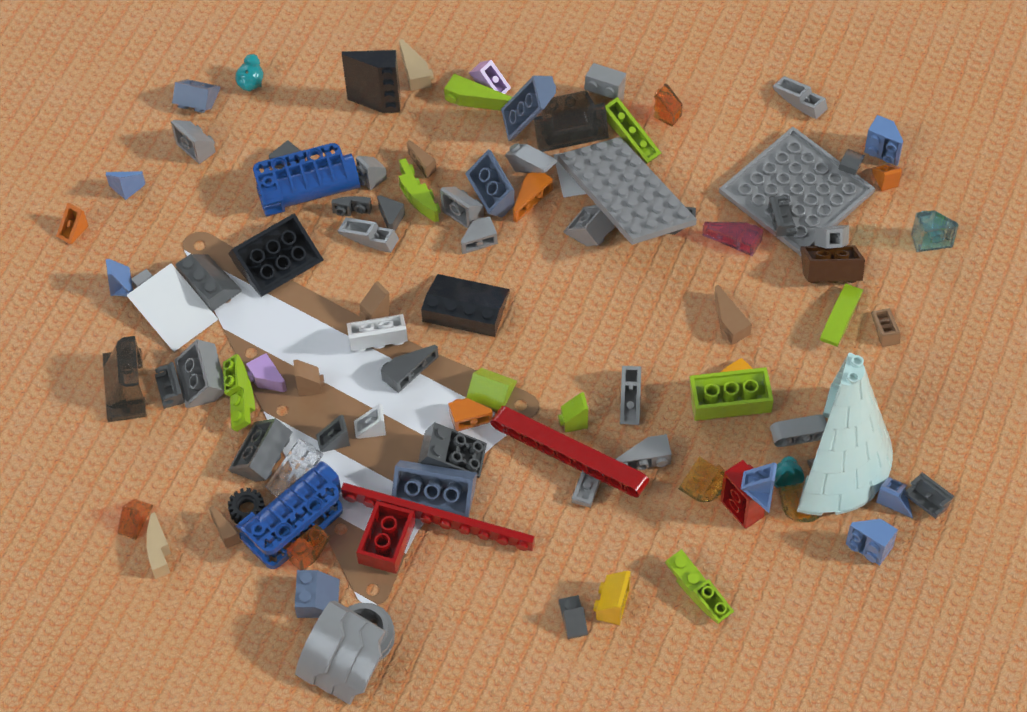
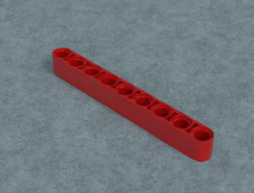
M501 406L490 420V424L496 430L581 472L583 470L586 474L632 497L638 498L650 481L644 473L506 406Z

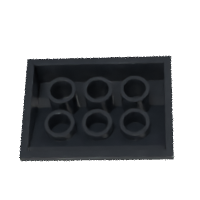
M396 50L343 51L341 55L347 100L382 113L400 112V86Z
M295 213L239 244L228 253L237 269L260 297L324 261Z
M437 274L421 308L422 322L495 337L510 289Z

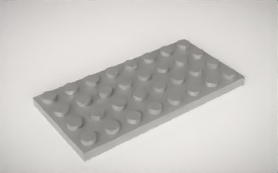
M621 137L558 155L557 161L631 245L696 225L697 219Z

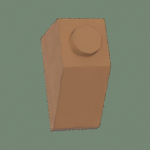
M378 281L374 283L360 303L359 315L362 321L390 316L389 292Z
M293 360L299 396L322 394L321 386H325L324 375L319 373V368L300 360Z

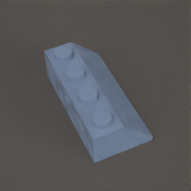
M532 76L501 108L508 141H512L547 106L556 94L553 76Z
M399 460L394 471L392 496L469 517L475 493L477 473Z

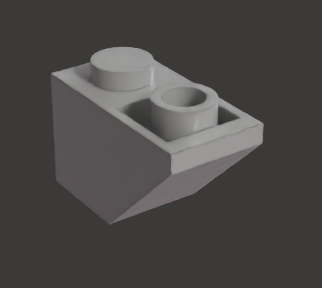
M356 157V168L362 186L372 190L387 179L386 168L375 157Z
M849 225L815 227V246L841 248L849 244Z

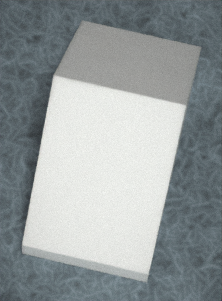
M378 404L354 421L356 438L386 435L382 404Z

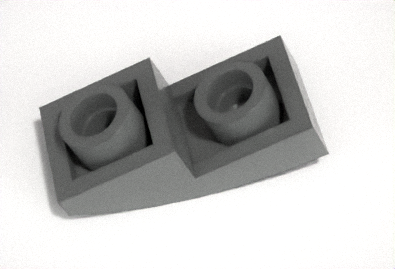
M847 149L838 169L856 175L865 155Z
M341 197L333 199L331 202L333 213L339 216H351L352 211L370 214L372 210L371 198Z

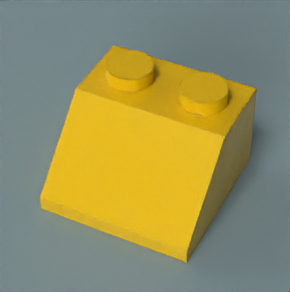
M630 571L606 575L605 582L600 583L598 591L601 594L600 600H595L593 611L596 612V620L620 626L630 591Z

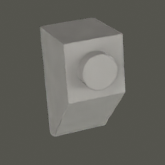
M490 216L472 221L461 240L462 254L498 244L497 232Z

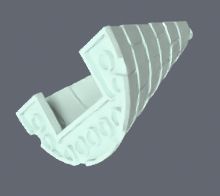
M848 353L830 385L823 415L828 418L809 476H806L797 512L822 516L823 513L835 512L836 515L856 510L870 502L880 490L881 485L889 477L893 461L892 444L873 389L869 383V378L863 364L864 359L859 355Z

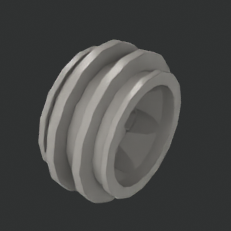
M357 603L348 606V609L386 631L380 643L381 661L389 654L394 645L395 631L391 616L382 607L373 603Z

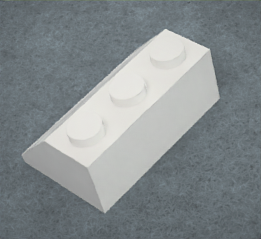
M403 314L347 323L351 351L361 352L371 347L379 349L389 344L402 345L408 341Z

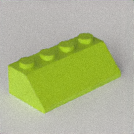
M767 367L692 375L689 377L691 403L695 421L772 412L774 400Z

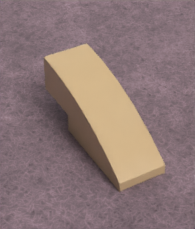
M154 512L151 513L148 523L147 553L154 577L157 579L170 574L164 556L171 554V551Z

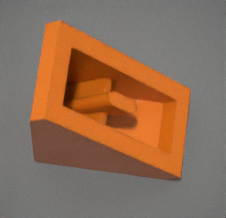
M884 164L871 168L881 191L899 186L902 173L900 167Z
M67 203L56 237L69 244H73L89 226L84 211L71 203Z

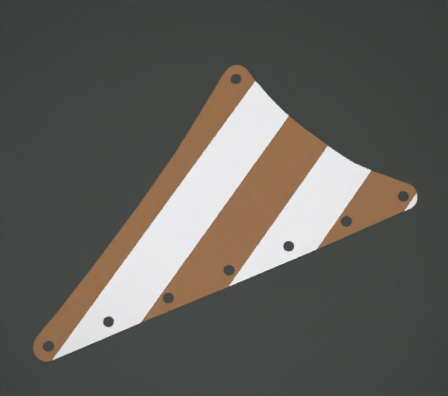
M195 232L185 238L183 249L187 256L190 254H208L242 290L230 302L224 303L214 311L235 354L240 356L246 371V363L267 353L285 380L287 389L285 392L258 388L254 382H251V386L267 420L276 418L292 431L290 441L282 451L297 480L306 474L304 471L305 466L308 464L317 465L320 461H323L337 473L341 488L344 482L392 496L396 464L399 460L418 463L425 431L434 422L455 430L449 414L448 403L456 399L466 398L472 375L476 370L438 354L439 357L398 393L382 380L381 369L383 365L395 357L422 349L423 347L408 340L402 345L389 344L379 349L371 347L361 352L351 351L347 323L362 321L360 316L292 280L260 297L228 253L233 249L232 246L207 232ZM204 241L206 246L203 250H196L194 248L195 242ZM248 348H255L257 350V355L254 358H247L245 356V351ZM293 360H300L319 368V373L324 375L325 386H321L322 394L299 396ZM514 387L505 405L529 418L536 415L539 410V402L536 397L517 387ZM524 400L527 402V408L522 411L517 410L514 406L515 402ZM378 404H382L386 435L356 438L354 421ZM281 405L287 406L289 408L288 414L285 416L278 415L276 413L277 407ZM343 415L350 446L320 452L316 435L338 416ZM490 423L458 431L486 442L485 453L507 436L496 430ZM339 493L338 500L342 503L343 512L323 532L357 599L362 603L381 604L388 598L405 555L415 535L424 523L415 518L416 523L397 574L358 564L356 552L373 508L366 507L363 503L356 501L354 503L348 502L342 498V493ZM333 506L330 507V511H331V510L336 511V510H337V506H336V507H333ZM318 517V523L321 524L324 518ZM337 524H345L348 529L347 532L343 535L336 534L334 528ZM376 584L380 589L379 593L375 596L368 595L366 592L367 586Z

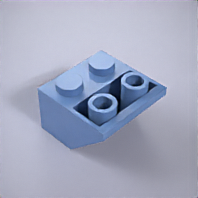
M877 115L868 130L864 152L898 166L903 139L894 121Z
M882 519L852 522L849 527L846 544L851 550L864 555L868 561L881 565L893 549L898 529Z

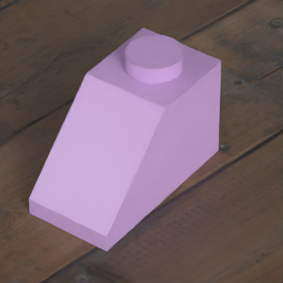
M492 60L480 62L469 72L474 81L504 94L511 89Z
M267 353L246 363L250 382H254L258 388L279 392L287 391L285 380Z

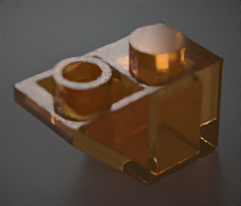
M665 83L654 95V118L673 127L682 116L683 104L670 86Z
M316 523L286 549L289 561L299 570H306L319 558L330 536Z

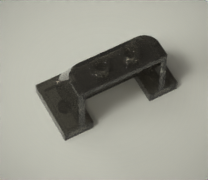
M587 90L553 97L538 116L534 118L537 147L541 152L609 138L605 104L595 105Z
M135 336L123 337L117 342L112 352L103 353L108 422L147 417L146 400L143 397L138 376V369L143 368L142 351L138 347Z

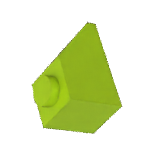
M584 392L579 393L561 406V414L558 415L560 426H564L565 433L588 429V405Z

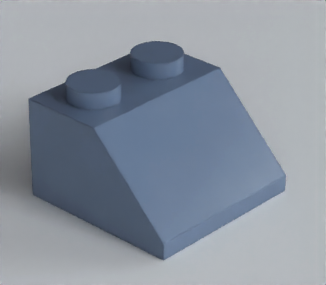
M189 79L175 82L172 103L178 104L179 108L188 109V107L195 108L194 111L204 113L206 110L212 109L220 91V86Z
M297 570L295 592L297 618H319L330 601H337L339 603L340 579L318 570Z

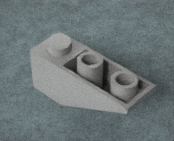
M667 434L645 438L616 458V460L638 470H645L655 466L664 467L671 464L672 454Z

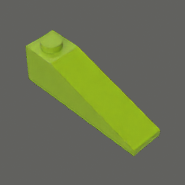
M457 74L451 77L444 88L445 100L465 107L501 111V108L512 98L509 95Z
M618 97L603 107L601 115L646 164L661 154L657 146Z

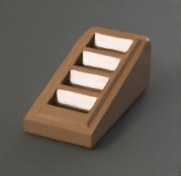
M409 140L407 142L408 154L425 177L428 178L436 171V161Z
M890 308L872 311L871 315L882 347L900 344V331Z
M211 506L209 509L211 517L225 547L229 548L239 544L241 540L237 530L214 506Z

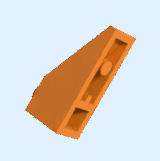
M546 173L526 174L513 209L514 222H518L553 190V178Z

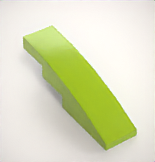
M849 284L844 285L824 327L820 341L838 347L862 296L863 289Z

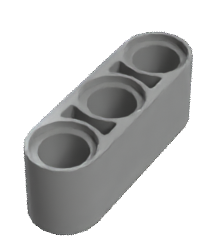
M813 415L775 422L770 426L775 446L784 447L821 440L827 422L824 415Z

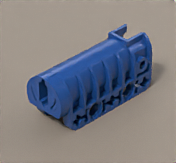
M335 143L256 163L253 167L257 192L266 217L285 212V207L360 188V180L352 154L343 155L339 145ZM313 155H319V156H320V157H319L318 159H316V160H313V159L310 158V157L313 156ZM276 165H284V167L281 169L275 168Z
M320 461L255 515L251 512L236 525L242 531L239 533L240 539L268 568L277 569L342 514V503L338 500L339 493H341L339 476L328 464ZM332 506H333V507H336V506H337V510H336V511H334V510H331V511H330V507H332ZM318 517L324 518L321 524L313 523ZM307 531V536H301L300 533ZM289 542L294 544L290 550L283 549ZM271 556H272L273 558L276 557V558H277V561H276V562H274V561H271V562H270V559H269V558H270Z

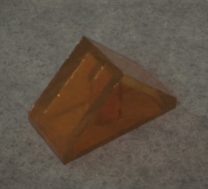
M133 499L123 505L118 534L136 540L153 505L137 499Z

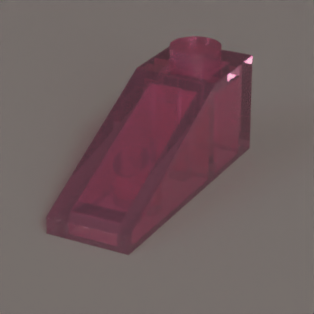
M705 222L702 235L753 256L762 241L763 229L747 222Z

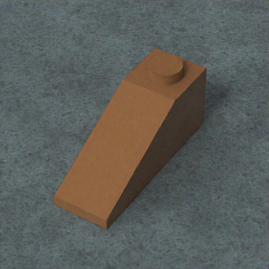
M716 285L714 298L721 335L733 345L751 335L752 324L723 289Z

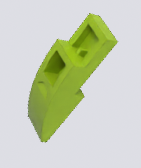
M406 158L399 160L400 172L402 174L399 176V186L403 194L421 214L434 222H438L441 210L439 204L433 200L434 194L432 189L428 190L426 183L421 184L419 178H415L413 165L408 164Z
M235 354L223 362L224 394L230 396L231 429L238 432L251 424L250 413L255 411V400L246 368L240 356Z
M682 549L665 561V564L677 578L676 582L713 621L719 624L734 613V610L712 582L703 577Z

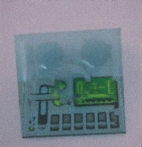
M935 210L916 213L911 233L916 252L952 248L958 230V223Z

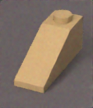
M400 39V52L410 90L431 87V79H434L432 69L428 68L427 62L403 39Z

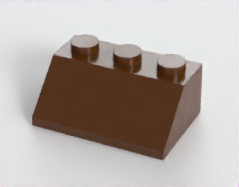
M847 245L841 248L801 246L803 275L808 282L817 284L825 281L829 283H837L838 281L855 283L856 281H863L865 259L855 245Z

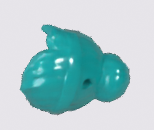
M249 54L245 57L244 64L238 68L235 75L237 85L243 90L250 92L258 87H262L263 70L260 67V60L255 54Z
M787 456L777 464L774 486L782 492H785L784 487H794L805 480L803 470L794 457Z

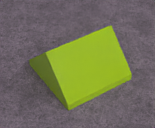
M480 368L472 375L466 398L494 411H498L501 406L506 405L517 380Z

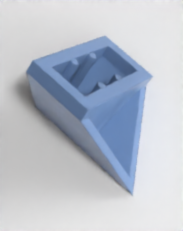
M142 171L106 172L109 186L125 200L145 185Z
M106 259L110 295L127 297V294L133 291L130 268L111 259Z
M775 462L744 471L741 490L768 513H770L777 469Z
M888 477L880 487L876 503L913 518L909 500L904 495L907 485Z

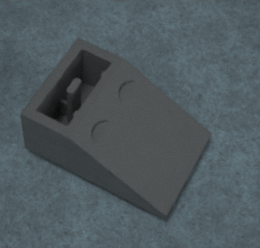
M434 422L424 433L418 463L477 473V478H479L487 443Z

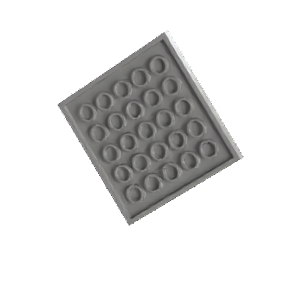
M792 127L720 187L719 193L775 237L776 234L768 209L769 196H787L788 200L786 201L789 202L797 233L776 238L801 256V246L815 245V227L837 226L875 192V187L857 174L852 175L839 170V160Z

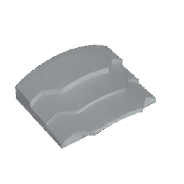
M330 601L315 623L303 647L295 675L350 705L355 695L362 694L366 690L369 680L382 657L380 643L386 631L337 601Z

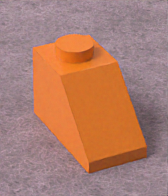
M456 399L448 403L449 414L456 431L490 423V420L493 418L491 408L471 399Z

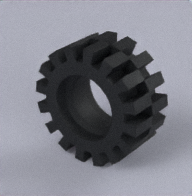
M242 488L240 493L235 491L234 496L231 495L230 501H228L231 519L236 524L251 512L256 515L265 508L260 492L257 493L255 489L251 492L250 488H247L246 491ZM251 502L254 504V509L249 512H241L239 510L240 505L243 503Z

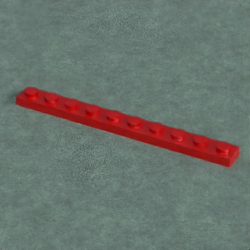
M344 482L341 488L342 498L351 503L356 501L363 503L366 507L374 508L376 501L413 510L415 511V518L423 523H434L444 529L458 530L465 535L473 534L480 539L494 540L504 546L512 545L522 551H533L535 545V536Z

